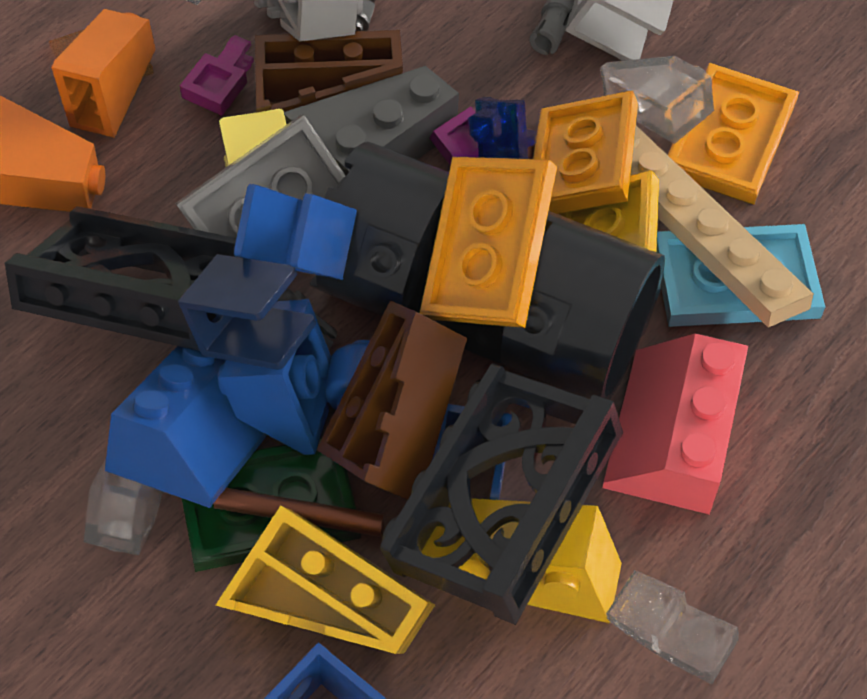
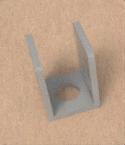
M574 0L565 31L635 66L640 61L648 30L657 35H662L666 30L673 0Z

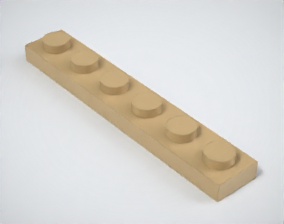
M636 126L630 176L652 170L659 179L658 219L768 328L809 310L814 293Z

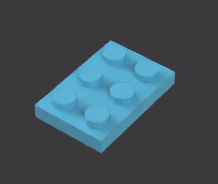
M805 224L744 227L814 293L811 308L787 320L821 319L825 303ZM671 231L657 232L656 252L665 256V266L660 284L662 286L668 327L762 322Z

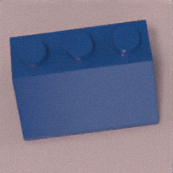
M177 346L112 412L105 471L210 508L267 437V434L237 419L227 396L221 393L218 384V371L221 364L225 363V360L202 356L200 351Z

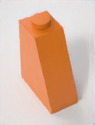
M103 9L55 59L51 68L70 127L115 138L156 50L149 19L141 18L134 13H121Z
M0 96V204L70 212L76 206L91 209L95 195H102L106 178L105 167L98 165L94 144Z

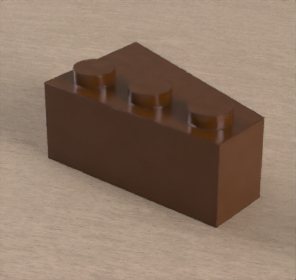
M400 30L355 31V35L301 42L291 34L255 35L256 113L275 109H282L286 112L403 73Z
M390 301L316 450L362 480L408 500L411 496L412 486L416 477L421 471L427 470L432 461L467 338L414 310Z

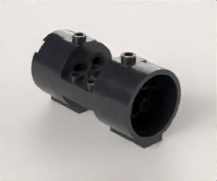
M364 142L357 146L345 159V168L350 169L347 176L339 182L336 189L329 187L324 196L325 199L357 210L343 280L316 275L311 280L310 286L380 316H383L390 301L420 313L449 172L375 143ZM548 211L525 328L441 320L433 321L466 337L467 341L464 349L498 362L504 367L558 389L591 399L592 395H596L610 400L631 363L641 337L646 332L662 288L660 283L665 266V256Z

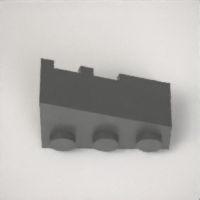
M423 66L286 111L284 115L286 124L301 114L305 115L343 173L347 176L350 169L345 168L344 161L357 146L364 142L375 143L416 160L435 147L429 139L432 132L458 115L459 93L427 66Z

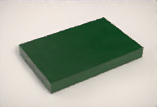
M287 445L256 450L226 487L356 510L347 470L318 450L312 455H304ZM182 498L195 572L243 563L272 518L215 509L214 504L208 508ZM317 526L340 542L361 538V533Z

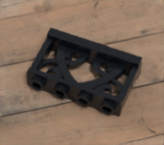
M76 206L69 213L70 219L27 255L16 253L4 263L11 306L14 310L200 351L178 300L217 254L237 257L234 255L236 238ZM125 267H136L165 273L168 279L143 280L111 273L110 271ZM206 312L207 318L210 321L217 315Z
M492 363L483 378L477 380L471 387L467 404L455 424L449 425L444 431L439 450L427 470L421 471L416 477L412 486L411 496L398 517L391 519L385 528L380 549L393 573L402 577H411L491 610L495 617L516 625L623 434L614 401L592 395L591 399L505 371L503 366ZM510 404H518L530 408L533 413L531 429L522 431L518 416L512 411V419L507 425L499 427L497 424ZM546 414L576 425L574 428L546 427ZM538 453H542L541 461L543 465L548 461H554L548 474L536 472ZM522 456V468L525 478L531 489L536 493L530 504H514L503 507L490 514L480 524L472 504L470 479L495 465ZM509 522L519 523L511 538H505L504 530L501 526ZM436 526L445 528L444 534L439 539L433 541L436 547L451 546L462 535L465 539L454 552L446 556L431 558L421 552ZM498 528H500V529L495 533L493 539H491L490 536H491ZM475 554L491 573L486 580L461 570L459 567Z

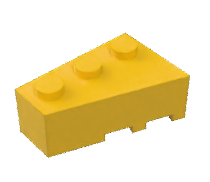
M472 498L475 515L480 524L490 514L503 507L531 503L526 501ZM583 505L527 605L610 623L622 563L598 506ZM509 522L502 525L504 537L511 538L519 523ZM436 526L421 552L431 558L446 556L454 552L465 539L462 535L451 546L436 547L433 541L439 539L445 531V528L442 526ZM498 528V529L490 536L491 539H493L495 533H496L500 528ZM475 554L459 567L461 570L486 580L491 573Z
M280 505L215 606L310 630L386 652L404 654L435 604L293 510Z

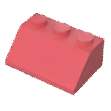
M695 333L636 350L619 417L623 434L610 455L602 488L710 515L722 478L748 346Z

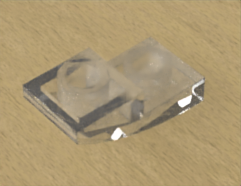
M636 570L633 571L606 613L607 619L635 641L670 663L710 684H713L739 640L737 626L687 605L684 591Z

